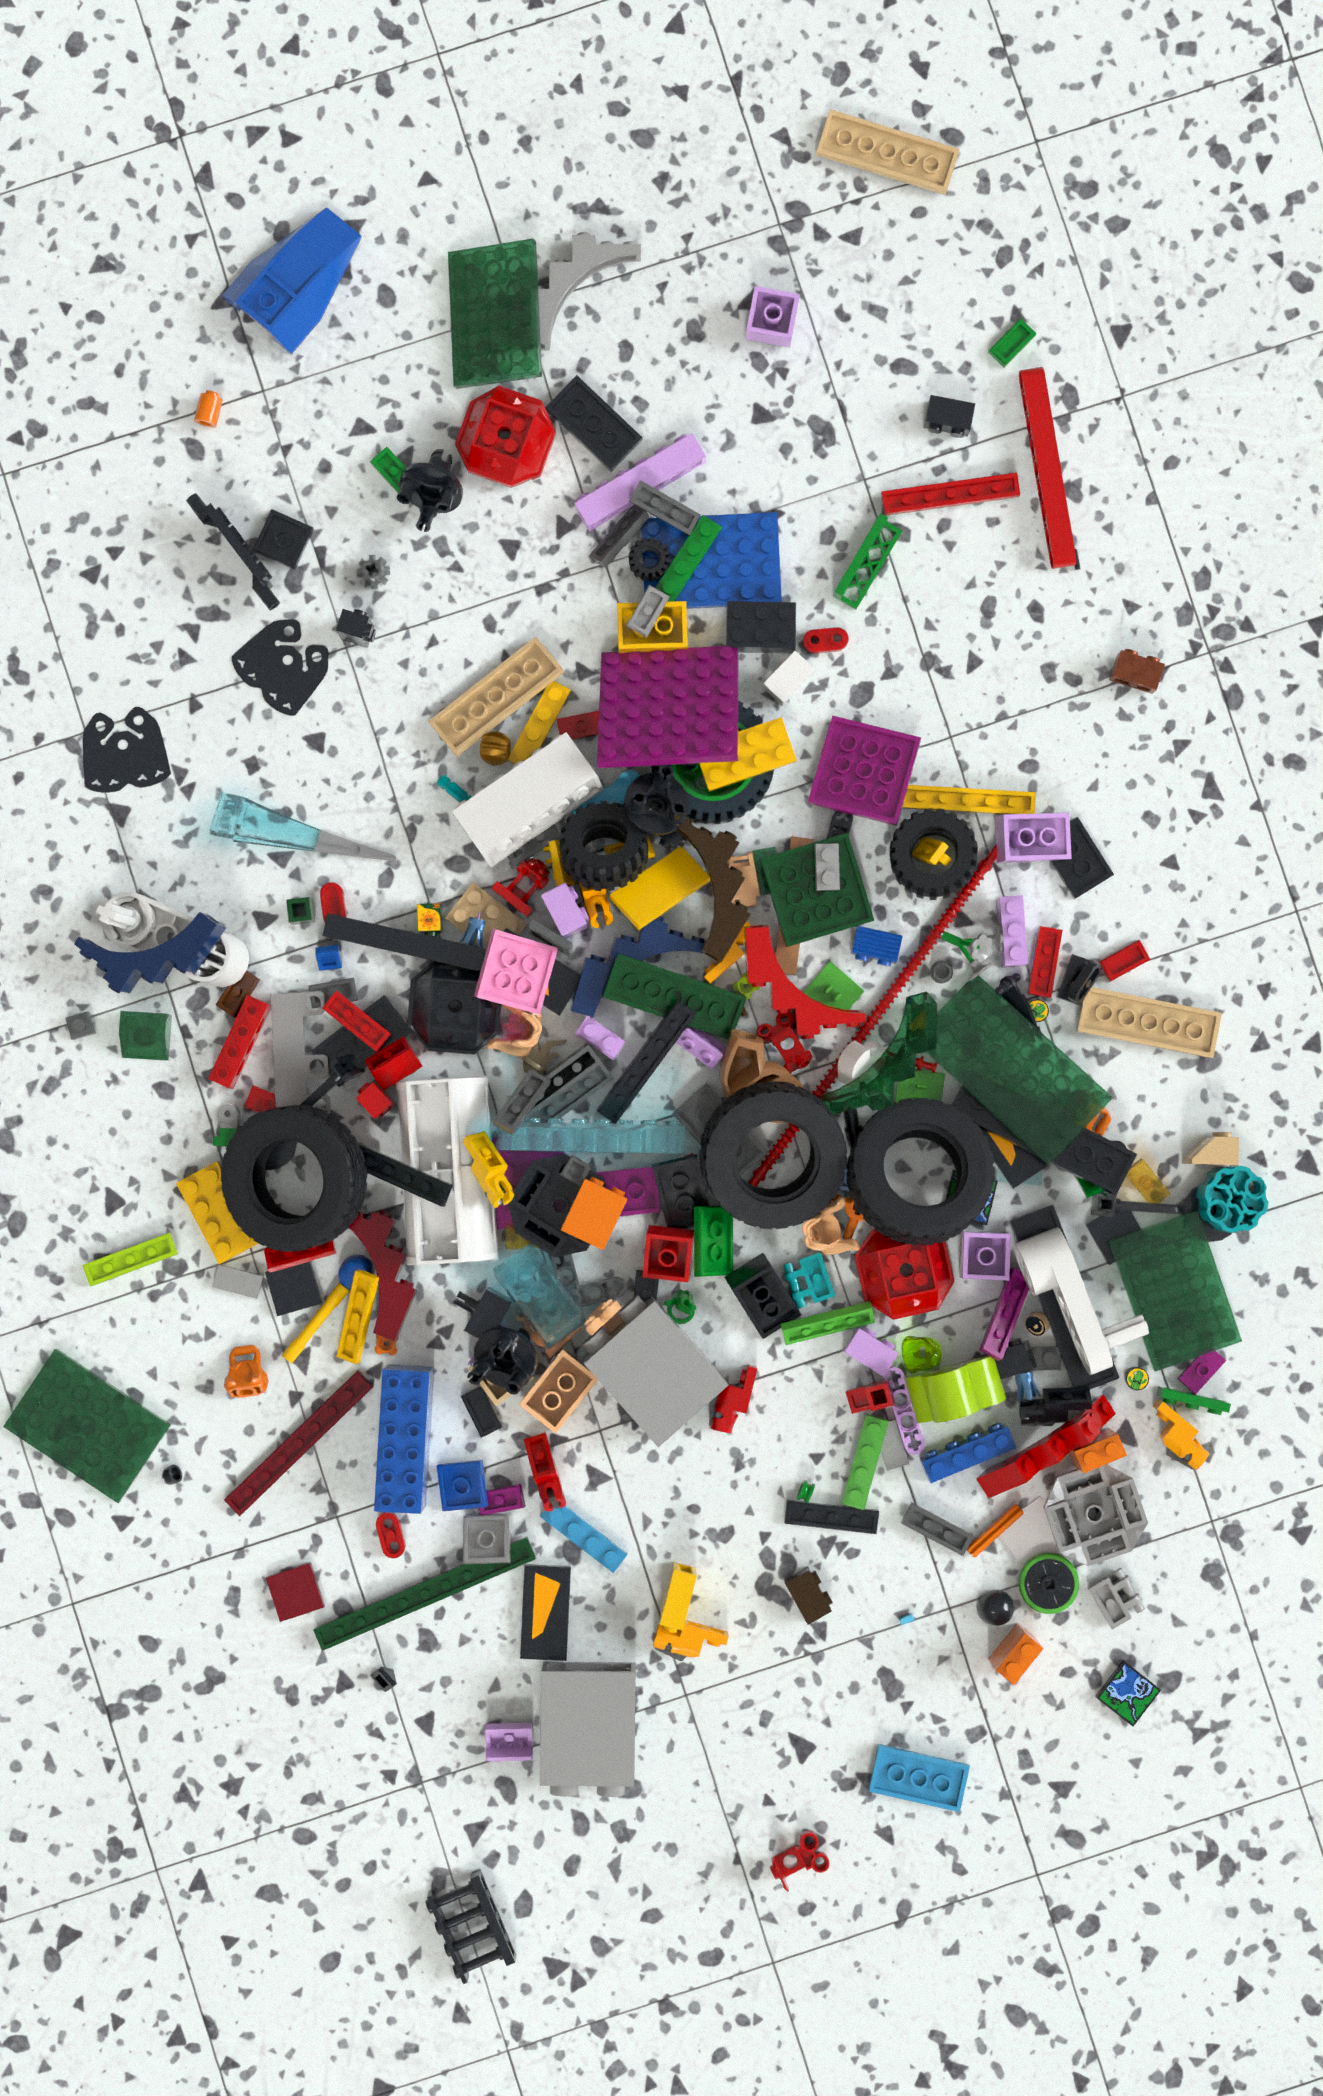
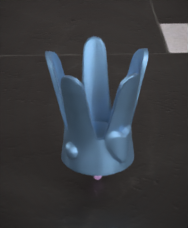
M480 912L477 918L469 917L468 927L460 943L464 940L468 945H473L477 935V945L483 948V932L487 921L479 919Z
M1033 1371L1015 1375L1018 1402L1024 1398V1390L1028 1400H1032L1037 1394L1041 1397L1033 1380Z

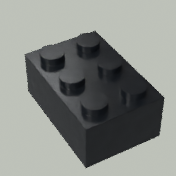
M727 601L726 646L738 648L739 653H793L796 648V602Z

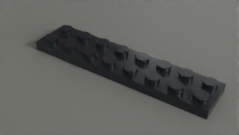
M969 1070L952 1103L959 1111L972 1118V1121L976 1122L980 1128L1108 1193L1117 1195L1137 1156L1136 1153L972 1070Z
M1049 1205L1009 1221L1017 1242L1056 1227L1061 1230L1065 1237L1054 1205ZM1053 1289L1039 1294V1301L1049 1321V1327L1061 1354L1072 1387H1089L1093 1389L1119 1379L1114 1361L1111 1368L1093 1375L1087 1373L1075 1348Z

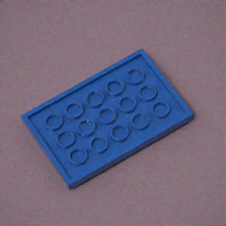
M777 512L704 515L720 525L722 530L676 601H686L687 609L727 607V601L782 602ZM648 518L641 528L642 538L650 539V537H654V540L659 539L662 544L665 543L670 554L669 566L689 537L687 534L658 518ZM646 551L642 554L643 566L651 568L657 564L658 556L654 552ZM660 576V579L657 581L653 579L652 582H648L645 579L644 594L649 585L656 588L663 576Z

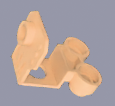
M612 1299L608 1302L605 1301L588 1316L589 1319L584 1323L586 1326L585 1330L591 1336L602 1326L608 1333L612 1332L623 1322L617 1315L622 1306Z

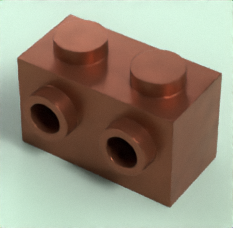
M1121 650L1116 656L1109 680L1153 694L1158 688L1165 664L1153 656L1145 658L1139 656L1138 652L1134 650Z

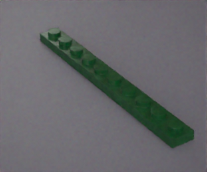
M528 1536L510 1543V1563L459 1565L315 1627L313 1631L321 1650L324 1651L536 1559V1555Z

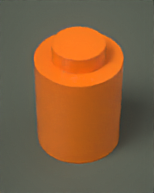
M206 390L205 393H200L194 418L196 423L211 428L217 426L223 401L217 392Z

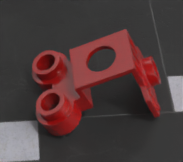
M790 1012L779 1013L775 1019L777 1025L774 1027L767 1023L758 1026L756 1035L763 1038L764 1044L772 1043L777 1048L785 1061L783 1067L790 1074L797 1069H802L809 1065L813 1056L810 1050L805 1051L803 1045L793 1032L795 1020ZM788 1017L786 1022H781L782 1018ZM763 1030H769L767 1034H761ZM791 1038L794 1041L793 1047L788 1050L783 1049L781 1042Z
M805 1831L801 1834L799 1839L800 1845L796 1844L771 1858L773 1865L770 1866V1870L776 1880L780 1878L783 1888L787 1892L789 1887L786 1877L804 1867L806 1870L812 1868L817 1873H823L829 1868L828 1856L824 1852L814 1851L817 1849L819 1841L813 1831ZM810 1836L813 1838V1841L806 1843L804 1841L805 1838ZM787 1855L796 1857L797 1864L795 1867L787 1868L784 1865L783 1860ZM818 1857H822L824 1862L817 1864L815 1860Z

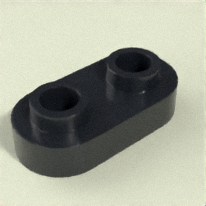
M1090 960L1082 965L1080 974L1067 988L1068 999L1077 1004L1084 1000L1102 971L1100 963Z

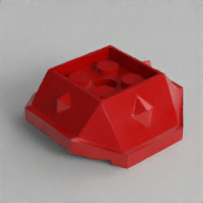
M498 385L470 401L455 442V447L468 473L512 488L541 477L556 437V431L542 400ZM507 431L511 435L508 439L504 440L499 438V434Z
M874 1228L862 1243L860 1250L854 1255L864 1302L870 1301L872 1307L892 1320L939 1310L955 1282L946 1241L921 1246V1244H917V1246L905 1244V1242L889 1239L888 1236L882 1235ZM904 1263H909L912 1268L911 1273L907 1276L900 1274V1266Z

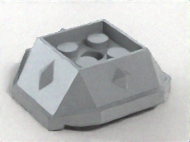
M1107 1464L1084 1474L1080 1470L1075 1469L1056 1476L1043 1506L1058 1552L1086 1566L1131 1552L1148 1524L1134 1479ZM1093 1507H1097L1098 1515L1095 1518H1089L1088 1511Z

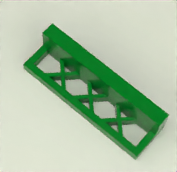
M881 513L833 594L834 598L857 610L902 533V530L888 523V517ZM883 528L895 533L892 541L882 543L880 533ZM880 548L882 558L879 561L870 562L868 554L870 550ZM868 567L871 575L869 580L859 582L858 570ZM854 577H855L856 583L851 584V582L853 581V579H854ZM861 585H865V587H864L863 590L861 591V587H860V586H861ZM857 587L859 597L856 602L844 596L847 589Z

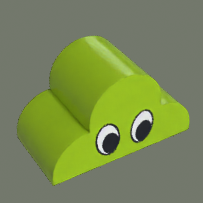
M988 1355L908 1375L904 1378L917 1423L930 1421L941 1423L959 1419L1006 1400L995 1359Z

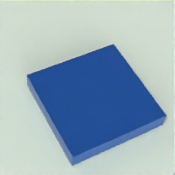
M483 1460L436 1465L442 1511L489 1506Z

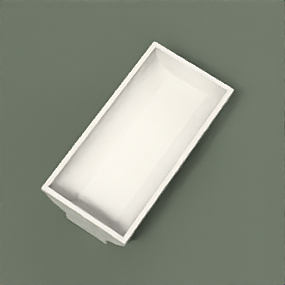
M488 1076L397 1082L401 1161L453 1185L445 1207L436 1205L403 1190L407 1248L406 1264L426 1265L498 1261L496 1208L492 1206L485 1196L479 1182L471 1172L474 1159L463 1144L466 1136L485 1131L492 1141Z

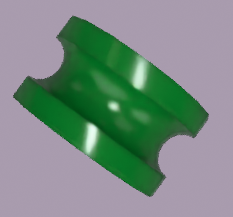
M804 1480L796 1499L800 1500L802 1498L805 1503H808L813 1494L815 1484H808L807 1480Z

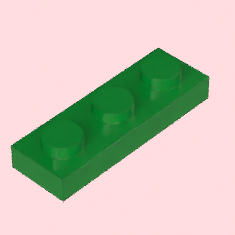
M1158 1386L1157 1396L1163 1398L1162 1401L1164 1403L1176 1405V1402L1179 1401L1185 1403L1186 1408L1199 1410V1406L1208 1408L1207 1412L1221 1415L1222 1411L1227 1413L1230 1411L1231 1404L1226 1401Z

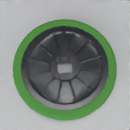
M1054 1553L1039 1554L1031 1558L1020 1573L1019 1590L1026 1604L1037 1612L1055 1614L1064 1611L1077 1597L1079 1591L1078 1573L1073 1564L1061 1555ZM1052 1580L1053 1586L1046 1587L1045 1581Z

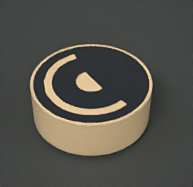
M1039 1312L1031 1313L1025 1320L1026 1329L1034 1336L1044 1335L1050 1326L1047 1317Z

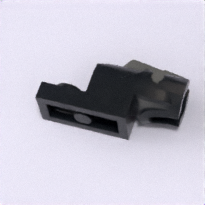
M1089 1387L1043 1388L1042 1399L1019 1402L1021 1426H1053L1055 1423H1065L1068 1421V1410L1092 1409Z

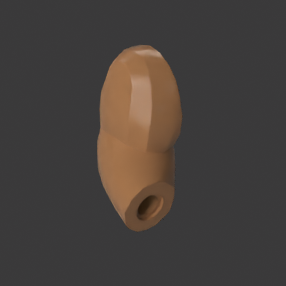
M731 1030L719 1070V1080L726 1098L736 1094V1091L744 1087L748 1088L750 1085L760 1082L779 1081V1083L786 1082L795 1084V1087L800 1086L803 1088L801 1082L792 1076L786 1068L779 1063L766 1061L763 1038L746 1030ZM772 1121L773 1123H787L783 1121Z

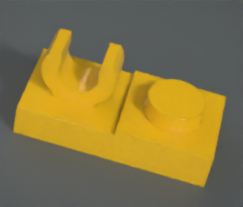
M923 837L912 851V857L920 862L932 865L938 863L946 867L951 861V858L944 853L949 846L942 841Z
M559 840L550 841L549 846L543 848V852H551V858L545 860V863L552 864L553 878L556 886L558 887L565 882L568 887L577 885L571 879V875H568L564 870Z

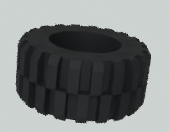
M600 801L601 804H594L593 802L587 804L585 808L580 807L575 810L576 814H570L562 825L559 843L564 870L568 875H571V879L574 882H581V886L587 889L593 887L595 891H601L602 889L612 891L618 886L623 888L627 886V882H634L638 878V874H641L645 869V864L648 862V834L638 830L629 821L625 809L621 807L620 803L613 802V804H608L607 801ZM598 838H613L624 844L618 851L607 855L594 854L585 849L588 843Z
M931 808L924 809V813L918 814V812L911 814L910 819L907 820L905 818L900 823V828L896 829L893 833V840L890 842L891 869L899 885L902 884L908 893L911 894L913 892L916 894V897L921 899L924 896L930 897V900H937V897L941 896L945 899L950 897V894L953 892L956 894L960 892L962 887L971 880L978 858L977 841H975L973 830L967 827L968 823L963 818L959 820L956 813L951 811L950 814L944 813V809L937 808L935 812H931ZM928 835H939L947 838L953 844L956 853L952 866L939 874H928L919 870L912 860V849L919 839Z

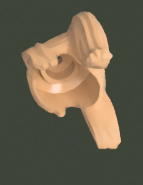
M503 1005L506 1009L513 1012V1016L506 1029V1038L490 1039L486 1046L489 1050L497 1049L516 1057L528 1056L532 1047L538 1043L542 1031L540 1023L542 1013L540 1012L539 1015Z
M839 1196L836 1200H830V1204L823 1211L818 1212V1215L804 1222L802 1231L805 1236L804 1242L808 1248L818 1250L824 1255H833L849 1250H860L858 1241L841 1238L838 1219L834 1216V1212L845 1206V1196Z

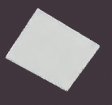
M1041 1497L1023 1508V1515L1000 1535L1022 1567L1031 1558L1043 1553H1054L1065 1557L1069 1561L1072 1560V1558L1058 1552L1043 1508L1045 1503Z

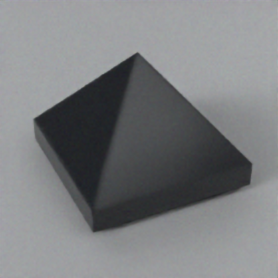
M380 1667L370 1675L384 1692H387L397 1684L393 1669Z

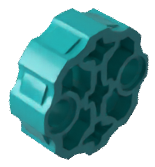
M1240 1165L1215 1167L1207 1172L1205 1180L1198 1185L1196 1197L1199 1200L1198 1212L1201 1218L1208 1221L1216 1230L1229 1233L1243 1230L1249 1231L1258 1225V1220L1267 1212L1269 1204L1266 1198L1267 1186L1261 1177H1257L1248 1167ZM1252 1181L1254 1184V1189L1250 1193L1248 1185ZM1213 1205L1216 1207V1213L1214 1216H1212L1210 1213V1209ZM1246 1206H1250L1253 1208L1252 1210H1249Z

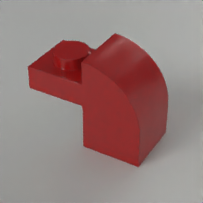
M889 1380L875 1381L868 1385L845 1391L852 1414L869 1409L875 1411L895 1404Z

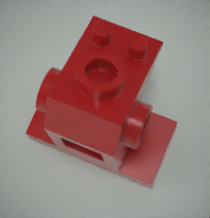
M539 859L523 860L516 869L519 874L507 888L496 881L492 886V890L529 919L534 911L526 903L538 888L542 890L550 880L547 876L550 874V871L546 869V864ZM525 876L534 882V885L527 893L517 887Z

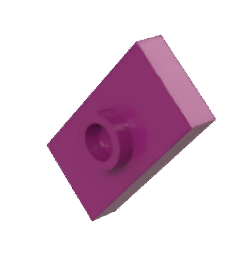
M1207 1345L1177 1379L1196 1395L1226 1360L1210 1345Z
M521 1484L487 1490L489 1506L479 1508L480 1516L526 1507Z

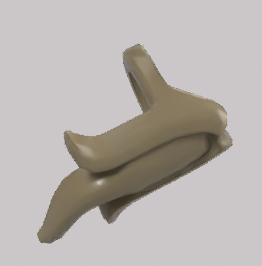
M567 1040L548 1041L540 1050L538 1041L529 1055L522 1057L524 1073H528L532 1069L541 1075L545 1074L550 1061L554 1057H560L556 1052L548 1055L550 1049L554 1046L565 1044Z

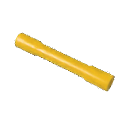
M340 1282L301 1333L282 1353V1356L290 1363L295 1361L322 1323L349 1293L350 1290L345 1288Z

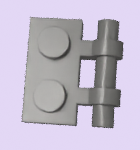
M1122 1568L1113 1572L1117 1578L1116 1582L1112 1583L1109 1577L1106 1576L1087 1587L1112 1630L1132 1618L1128 1609L1134 1607L1137 1613L1145 1610L1141 1603V1596L1134 1591L1130 1584L1132 1582L1130 1577L1125 1575ZM1122 1588L1128 1597L1125 1601H1122L1117 1593Z

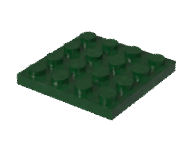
M848 833L759 859L786 947L874 921ZM838 843L840 890L816 891L814 845Z

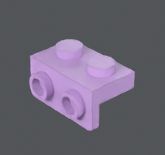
M689 1026L676 1041L683 1049L712 1070L722 1058L726 1048L725 1045L707 1032Z
M532 1722L491 1723L485 1725L486 1761H525L533 1759Z

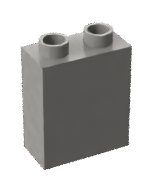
M636 1295L617 1312V1315L623 1320L621 1324L610 1333L602 1326L582 1343V1346L588 1351L583 1356V1362L659 1448L728 1386L725 1377L653 1296L643 1302Z
M543 1662L541 1670L540 1786H550L551 1795L561 1797L574 1796L578 1794V1786H597V1795L619 1797L625 1794V1787H634L636 1663Z

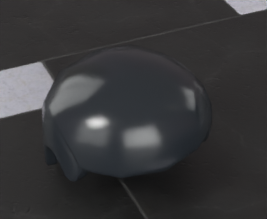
M991 1590L987 1594L980 1596L976 1607L980 1619L984 1623L994 1626L1004 1625L1009 1622L1015 1611L1013 1599L1008 1593L999 1590Z

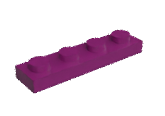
M1016 1268L1010 1269L1009 1281L1005 1280L979 1348L981 1352L997 1361L1002 1360L1029 1291L1022 1272Z

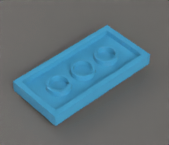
M878 1744L868 1790L869 1792L960 1812L970 1765Z

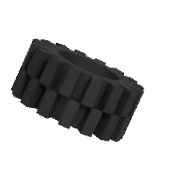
M644 537L641 541L637 540L635 545H632L628 556L630 570L634 573L635 577H640L642 581H645V579L648 582H652L653 579L657 581L669 568V550H667L665 543H661V540H654V537H650V539ZM652 551L658 556V562L654 567L648 568L641 564L640 557L644 552Z

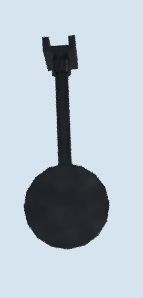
M351 1054L335 1058L329 1063L330 1067L334 1070L331 1076L300 1105L314 1106L337 1083L357 1078L365 1070L363 1067L355 1069L349 1061L353 1058ZM285 1140L278 1144L270 1154L265 1170H276L288 1164L295 1154L297 1142Z
M1198 1186L1189 1192L1183 1205L1121 1201L1113 1193L1100 1192L1093 1195L1098 1197V1210H1091V1215L1115 1217V1212H1120V1210L1182 1214L1187 1229L1198 1239L1208 1242L1220 1241L1232 1234L1214 1229L1208 1221L1201 1218L1198 1212L1199 1200L1196 1197ZM1214 1205L1210 1209V1213L1212 1216H1214L1216 1213V1207Z

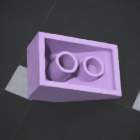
M1069 813L1003 814L995 817L997 863L1072 859Z

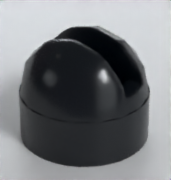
M171 1465L163 1470L161 1477L162 1479L164 1478L166 1484L174 1485L182 1480V1471L177 1465Z

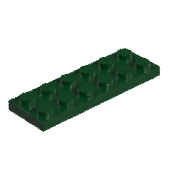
M617 953L602 993L603 998L663 1018L678 999L697 1013L689 1023V1027L725 1039H729L731 1030L736 1029L747 999L746 996L620 953Z

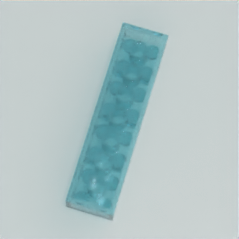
M525 1118V1122H522L514 1135L496 1126L497 1151L685 1154V1125H680V1121H663V1125H656V1120L640 1121V1124H633V1120H617V1124H610V1119H596L594 1124L587 1123V1119H571V1123H563V1118H549L548 1123L540 1122V1118Z

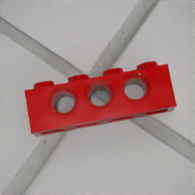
M246 996L208 1077L209 1080L229 1089H234L271 1010V1005L252 996Z

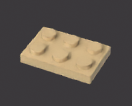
M475 883L470 885L445 917L447 921L465 933L469 917L477 918L480 912L479 919L487 921L483 932V948L485 949L488 947L492 929L504 932L505 928H508L517 935H520L527 926L523 920Z

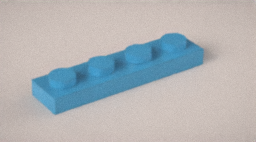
M566 1505L563 1508L559 1507L550 1512L544 1510L540 1515L542 1519L612 1573L616 1571L628 1554Z

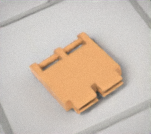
M751 851L747 852V855L731 857L728 865H726L729 869L733 866L743 873L742 876L745 880L731 902L735 904V901H740L746 907L756 906V897H760L753 853ZM745 859H748V860H749V861H747V862H741V863H735V864H733L734 861L745 860Z

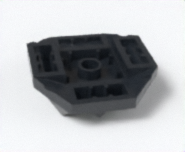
M433 961L411 979L407 1026L428 1051L475 1055L490 1039L499 1034L502 1004L474 997L481 971ZM452 1000H458L462 1004L461 1010L457 1013L451 1012L448 1008Z
M567 1154L532 1161L514 1189L513 1199L508 1203L515 1233L554 1258L587 1251L591 1245L561 1231L581 1186L560 1175L570 1158ZM590 1169L585 1178L590 1180L591 1176L603 1181V1187L606 1188L605 1179ZM556 1199L565 1200L567 1207L564 1211L558 1212L554 1209L553 1203Z

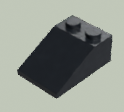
M764 1253L724 1277L762 1339L779 1330L782 1323L795 1320L802 1315Z

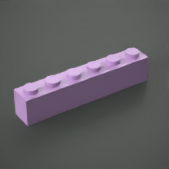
M692 433L688 436L683 434L676 438L671 446H663L656 450L655 455L647 459L645 457L636 462V467L629 471L627 469L620 471L615 476L616 478L609 483L608 481L600 483L594 492L590 494L586 492L576 499L577 502L574 503L575 510L590 532L633 505L629 500L640 480L660 490L706 463V455Z

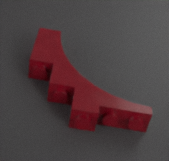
M379 1210L378 1214L372 1212L370 1219L367 1220V1214L358 1211L359 1214L354 1222L349 1225V1229L354 1232L365 1246L373 1261L376 1274L379 1276V1310L373 1333L396 1342L417 1290L412 1288L414 1283L404 1279L396 1282L406 1255L402 1254V1248L390 1244L389 1248L386 1247L396 1221L391 1219L392 1214Z

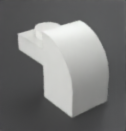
M874 1040L868 1041L863 1045L857 1041L851 1042L840 1055L838 1061V1080L852 1089L871 1081L870 1065L887 1058L888 1049Z

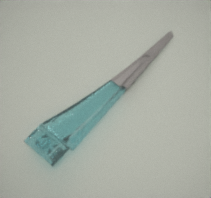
M221 792L210 826V835L233 839V842L396 861L395 855L322 831L269 809L246 797Z

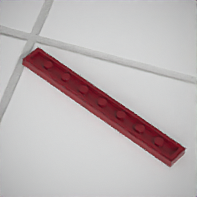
M357 1370L236 1487L224 1501L240 1517L374 1386Z

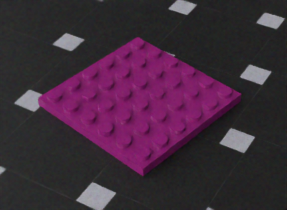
M710 646L671 651L602 652L597 747L598 768L738 761V648Z

